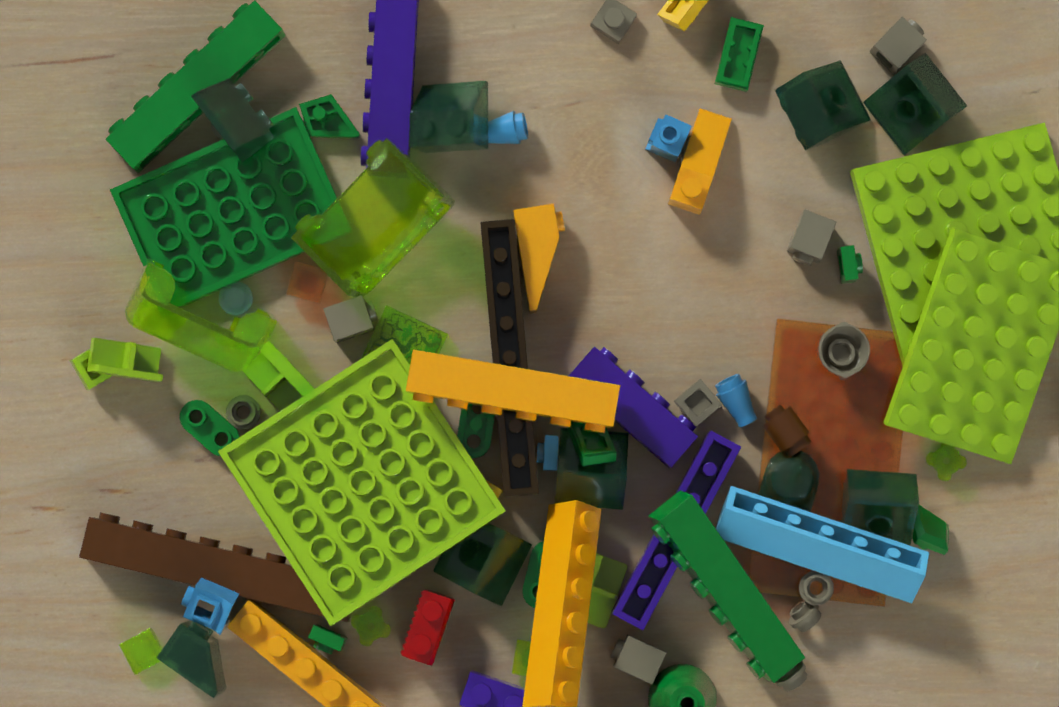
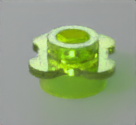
M941 443V447L938 450L929 452L926 455L927 465L934 467L941 481H949L953 473L959 469H964L967 465V459L961 456L954 446ZM945 457L949 459L948 464H945L943 462V459Z
M372 606L369 612L363 615H354L351 619V626L357 629L360 636L359 642L363 646H370L374 640L380 637L386 638L391 633V627L385 624L382 618L383 611L380 607ZM369 623L374 624V628L372 630L368 629Z

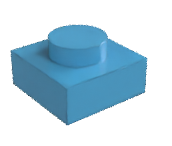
M545 435L544 443H538L537 463H543V471H557L559 436Z

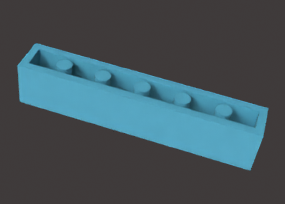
M734 486L730 487L719 514L716 530L724 541L909 603H913L926 576L929 558L928 551Z

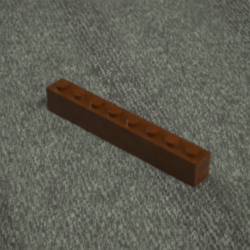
M100 512L99 518L89 517L79 558L195 586L200 578H204L239 593L240 597L324 617L291 564H286L287 558L285 556L267 552L265 558L252 555V548L233 544L232 550L219 547V540L200 536L199 542L186 539V532L169 528L166 529L165 534L153 532L154 525L133 520L132 526L119 523V516ZM352 613L341 621L349 622Z

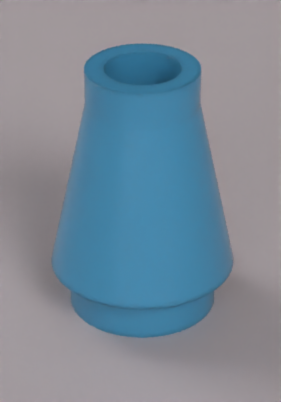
M512 111L486 123L478 124L477 134L480 144H521V140L528 139V127L524 113L516 114L515 111Z
M740 374L730 376L715 385L718 391L716 394L717 398L736 420L739 427L748 425L757 419L747 381L742 380Z

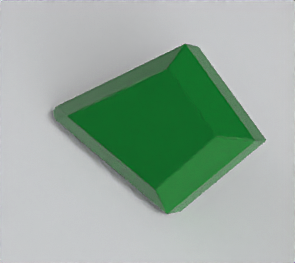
M332 94L299 104L310 137L360 138V133Z
M905 497L901 503L914 544H917L921 549H930L945 555L948 552L949 525L912 499Z

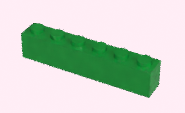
M255 0L250 5L247 3L241 5L232 15L234 20L225 28L220 26L209 35L207 39L209 43L200 51L195 49L189 53L183 60L184 66L177 73L170 72L159 82V89L151 97L146 95L134 105V113L126 120L123 118L119 119L108 130L110 135L105 140L137 173L143 170L286 36L283 29Z
M680 490L648 515L655 525L651 528L652 532L662 544L665 545L667 543L674 552L670 555L671 559L682 572L686 570L693 579L690 582V586L701 599L706 598L712 606L709 609V613L720 626L725 625L731 633L727 636L728 640L738 652L741 653L743 651L749 659L746 665L756 678L760 679L763 677L775 683L805 659L801 650L693 495Z

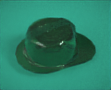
M801 450L791 457L785 451L778 452L770 459L765 469L758 495L811 512L819 485V470L816 462L810 455Z

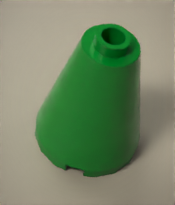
M674 664L663 669L656 676L649 688L648 705L649 707H681V700L685 697H691L692 702L688 707H716L717 695L713 682L704 671L688 664Z

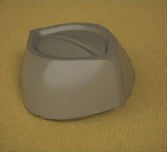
M842 322L828 329L822 335L818 352L823 366L838 376L840 380H845L859 372L866 365L870 355V345L866 335L860 329L847 322Z

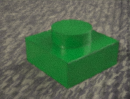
M854 245L840 247L837 250L841 284L854 283L859 279L858 274L863 273L861 254L855 253Z
M318 624L313 625L308 636L309 639L315 641L313 647L328 654H332L334 649L342 651L348 638Z

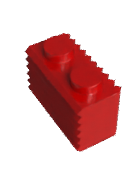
M426 589L421 591L422 597L418 598L420 602L416 605L418 610L414 611L415 617L411 618L413 623L409 625L411 629L407 631L408 636L404 638L406 643L402 645L404 649L400 653L403 657L432 666L455 599Z

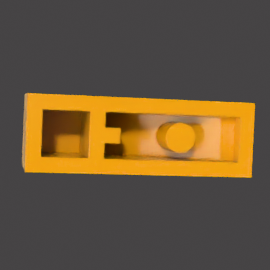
M701 108L699 109L668 205L700 215L729 130L731 118Z
M554 203L513 210L530 314L537 313L559 243V232L565 231L562 211L555 212Z

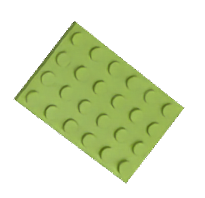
M951 227L883 423L902 431L1012 464L1059 331V263Z

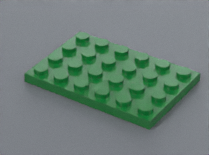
M297 107L110 189L164 314L173 312L352 232Z

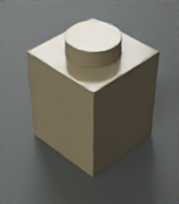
M902 16L873 46L870 53L894 75L922 47L927 39L923 36V29L911 19L907 21Z
M805 209L800 215L787 248V252L793 253L792 259L810 266L812 262L819 263L824 256L836 221Z
M362 295L323 308L336 343L375 330L373 322L378 320L373 302L366 303Z
M627 634L624 641L621 639L617 640L610 657L615 659L613 665L615 668L653 684L666 652Z

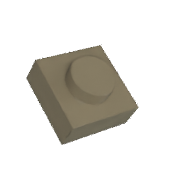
M606 0L590 26L619 44L637 17V13L617 0Z
M701 379L674 400L675 404L696 427L722 406V403Z

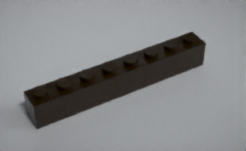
M515 219L480 222L492 361L495 364L528 369ZM503 409L502 415H497L504 497L538 495L533 421L515 418V411Z

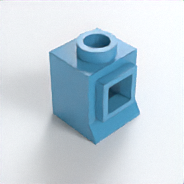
M665 114L663 119L658 118L645 150L676 163L692 126Z
M200 578L195 588L188 586L181 605L187 608L183 617L208 627L221 635L228 623V616L239 593ZM199 600L214 605L213 612L197 606Z

